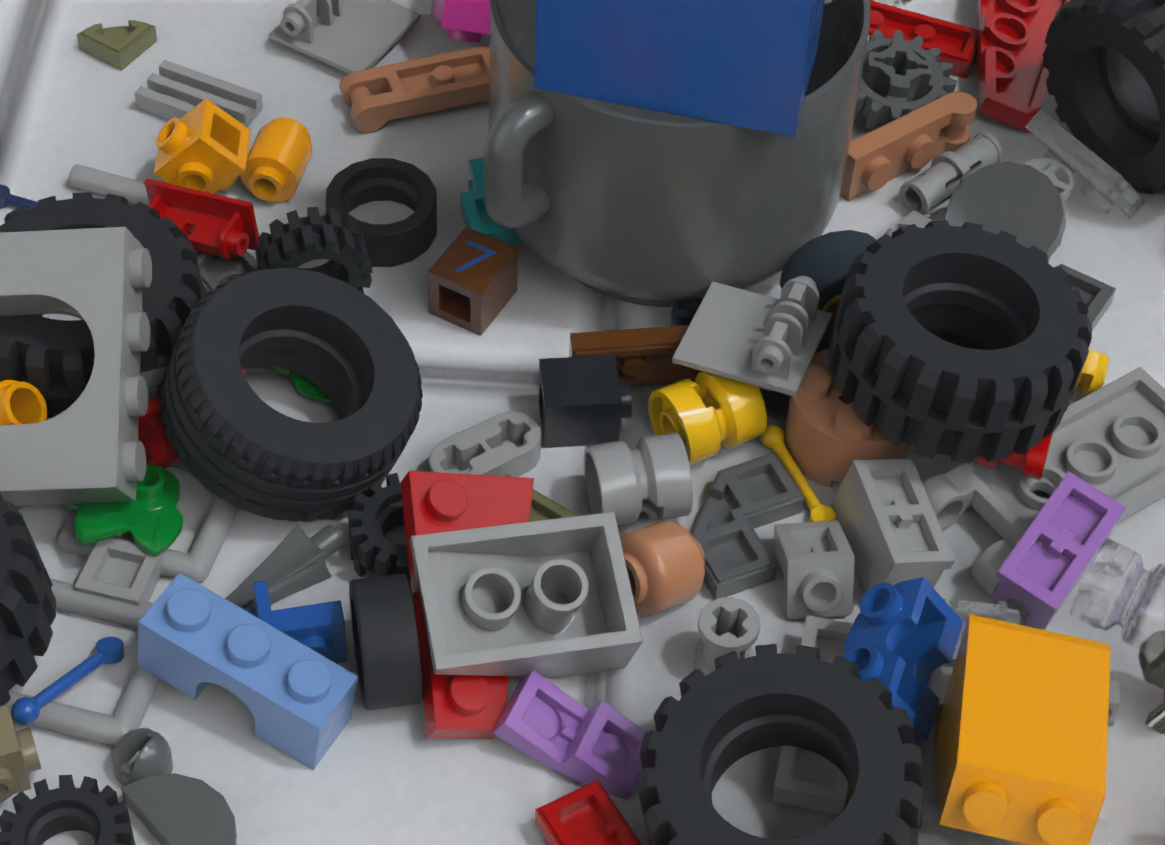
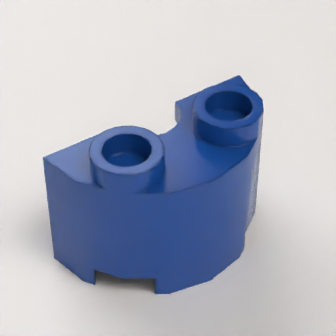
M924 577L902 581L894 586L887 582L877 583L870 587L860 600V613L857 615L846 637L842 657L859 665L860 681L863 683L870 677L878 678L892 692V709L895 707L905 709L914 726V739L927 742L940 701L939 697L927 686V682L936 668L943 664L951 663L963 621Z

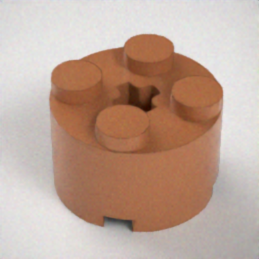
M828 348L814 355L796 397L790 395L785 424V446L805 477L817 484L831 488L833 481L842 483L853 460L906 459L911 445L902 441L898 446L881 436V428L874 423L868 427L856 416L852 409L854 401L846 403L834 382L835 376L829 368Z

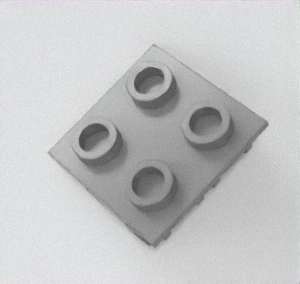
M298 0L295 4H290L284 9L281 23L269 33V38L346 73H352L371 68L421 19V14L390 0Z
M798 276L788 280L781 290L780 299L712 282L672 357V363L796 397L832 318V313L818 310L819 292L816 283L807 276Z

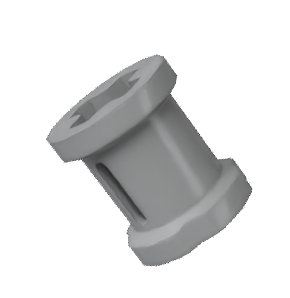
M733 597L717 598L705 605L698 619V631L702 639L696 645L695 669H700L706 676L715 671L714 659L732 651L737 653L739 659L754 655L752 645L757 641L761 625L759 615L753 606L744 600Z

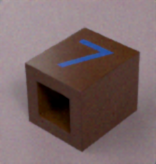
M465 227L428 271L429 313L481 336L517 292L518 248L508 245L498 238L490 237Z

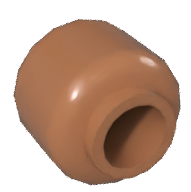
M659 520L620 536L637 614L652 616L696 597L703 586L705 555L702 546L692 536L690 531L677 522Z

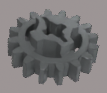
M879 29L873 30L870 42L867 40L854 117L861 114L867 117L865 128L870 130L877 123L886 125L934 100L954 92L957 80L950 78L953 65L946 62L938 63L941 50L938 47L926 51L922 48L923 37L917 36L910 42L904 40L901 30H895L892 38H885Z

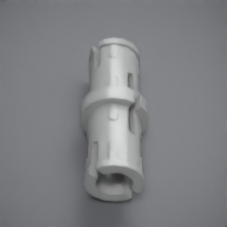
M981 132L954 152L945 151L932 160L929 169L911 181L905 182L900 187L899 194L904 207L909 212L916 210L925 215L934 206L952 195L966 177L984 166L1000 163L1003 158V150L999 141L990 133L982 134Z

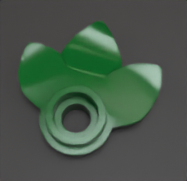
M146 465L143 481H137L136 502L62 504L67 508L77 511L75 515V534L77 544L80 546L130 532L135 543L144 552L152 557H157L175 542L183 528V516L175 506L180 498L179 481L171 472L152 465Z

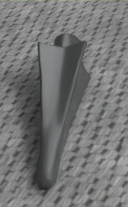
M297 524L276 549L225 599L242 609L256 607L253 582L267 580L270 604L290 594L331 578L325 559L344 547L342 538L331 525H327L309 538Z

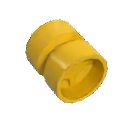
M700 372L695 378V382L690 379H682L652 391L648 399V412L654 434L678 433L684 443L689 466L715 456L720 450V445L726 449L734 448L762 436L766 431L767 414L759 387L719 375Z

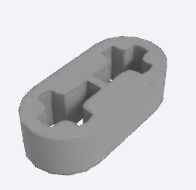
M508 411L497 414L435 445L430 453L429 472L462 474L460 471L469 469V472L463 474L506 476L509 474L512 477H519L536 467L540 460L541 428L535 419L521 412ZM508 439L510 441L502 444V441ZM524 442V445H523V446H520V447H516V446H515V445H518V444H521V443ZM455 465L456 467L447 470V467Z

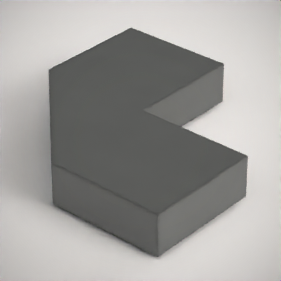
M776 453L718 471L699 519H696L690 532L700 543L704 551V583L714 600L734 595L775 579L777 566L754 529L802 513L805 500Z

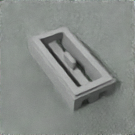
M164 60L159 65L160 75L152 73L148 77V88L140 86L135 92L137 108L169 120L174 117L180 119L206 98L246 127L252 123L263 109L262 94Z

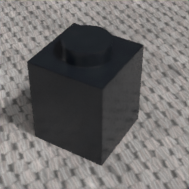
M615 355L539 359L538 407L543 448L586 446L619 441L621 418H631L632 397L629 380L618 379Z

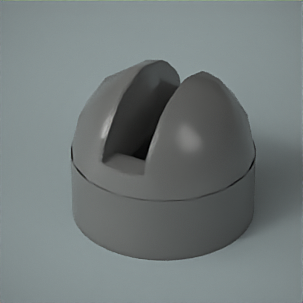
M143 727L130 730L120 737L114 750L113 762L116 776L123 786L146 776L172 773L173 760L171 749L161 734ZM138 750H141L134 762V765H129L128 762L131 760V758L137 753Z

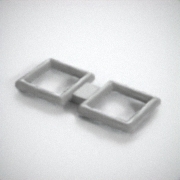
M181 461L171 466L188 470ZM216 496L190 552L184 553L167 549L157 557H152L144 552L135 541L116 536L80 546L77 544L75 534V515L77 511L71 509L58 535V545L65 552L85 556L88 559L75 584L50 579L53 584L51 589L56 598V608L138 627V621L153 605L149 600L161 575L175 578L180 572L196 582H202L208 577L239 509ZM136 666L113 716L51 701L40 709L37 720L29 725L116 746L120 737L128 731L140 727L161 679ZM9 691L11 699L6 704H8L11 713L12 705L17 699L23 697L32 698L34 696Z

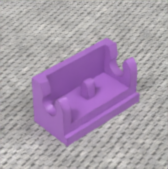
M1068 471L997 571L995 577L1001 580L994 593L997 603L1000 606H1005L1010 599L1020 602L1029 611L1025 616V625L1045 630L1111 535L1126 507Z

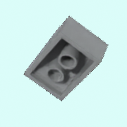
M614 512L411 536L410 545L434 674L525 676L534 670L543 677H565L623 669L643 643Z

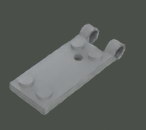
M1141 367L1068 406L1061 423L1052 433L1041 480L1021 476L1022 469L997 463L996 469L977 465L978 457H975L971 463H963L945 474L935 475L922 483L942 531L952 526L960 518L964 510L972 506L1004 538L987 548L979 556L971 569V577L994 600H996L994 593L1001 581L995 577L997 571L1048 501L1046 498L1036 496L1032 491L1042 490L1051 496L1067 472L1070 471L1126 507L1118 523L1165 496V388Z

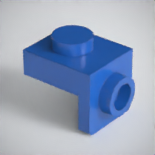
M267 580L253 582L256 607L245 608V611L336 664L347 662L345 621L341 600L271 611Z

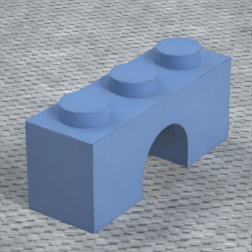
M180 572L138 621L137 666L195 700L208 683H213L227 689L236 695L251 711L255 719V736L313 770L352 718L359 676Z

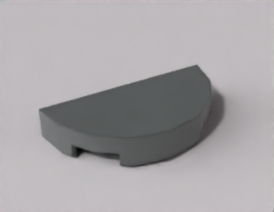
M174 773L146 776L121 787L124 802L161 845H237L235 816L224 796L203 780Z

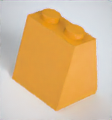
M973 614L968 615L935 731L939 825L1028 845H1090L1106 795L1111 654L1109 644Z

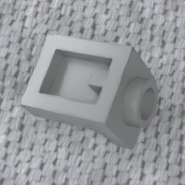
M839 520L774 524L773 548L785 577L784 608L788 618L806 619V615L820 618L850 615L853 612L854 554Z

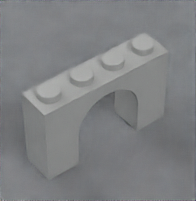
M126 227L0 233V316L66 314L80 318L87 323L91 331L95 350L94 366L89 382L79 398L69 408L43 422L0 425V492L4 500L13 503L15 506L136 502L137 481H143L146 473V453L143 443L138 441L139 416H145L148 409V388L145 378L140 376L141 352L147 351L150 345V324L146 312H142L143 288H149L152 282V261L148 249L144 248Z

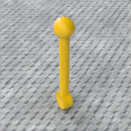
M768 425L764 434L760 436L761 442L766 448L774 450L805 498L804 502L810 510L809 522L835 521V511L832 507L820 503L785 446L784 430L777 425Z

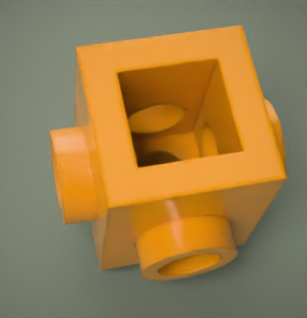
M206 98L180 119L174 117L162 127L155 142L158 152L154 174L166 183L212 194L218 190L226 191L235 183L238 176L245 171L251 130Z

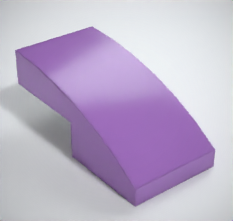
M534 670L519 680L492 731L494 735L530 758L581 784L587 785L599 779L609 795L624 800L632 795L638 782L637 774L642 771L639 753L644 734L647 733L602 700L590 709L586 708Z

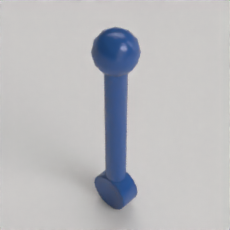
M117 637L100 639L96 643V652L34 697L17 699L12 705L11 714L13 719L21 725L34 723L39 717L41 708L102 664L120 662L125 655L123 641Z

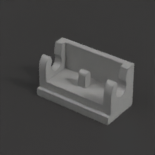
M871 459L852 461L830 507L835 511V520H839L853 551L854 569L863 592L865 593L877 583L887 582L894 586L899 582L924 577L934 588L944 569H951L955 559L913 460Z

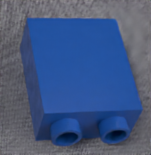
M537 0L534 88L795 137L817 53L825 0Z

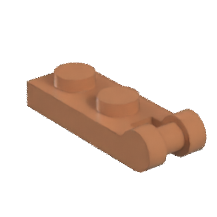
M489 45L347 74L341 80L339 89L345 103L351 107L350 115L356 129L362 133H373L381 129L386 121L489 100Z
M952 92L851 141L840 195L849 202L870 190L876 191L882 188L888 181L912 169L924 167L942 152H954L969 142L971 132L967 126L973 123L978 106L977 100L965 92Z

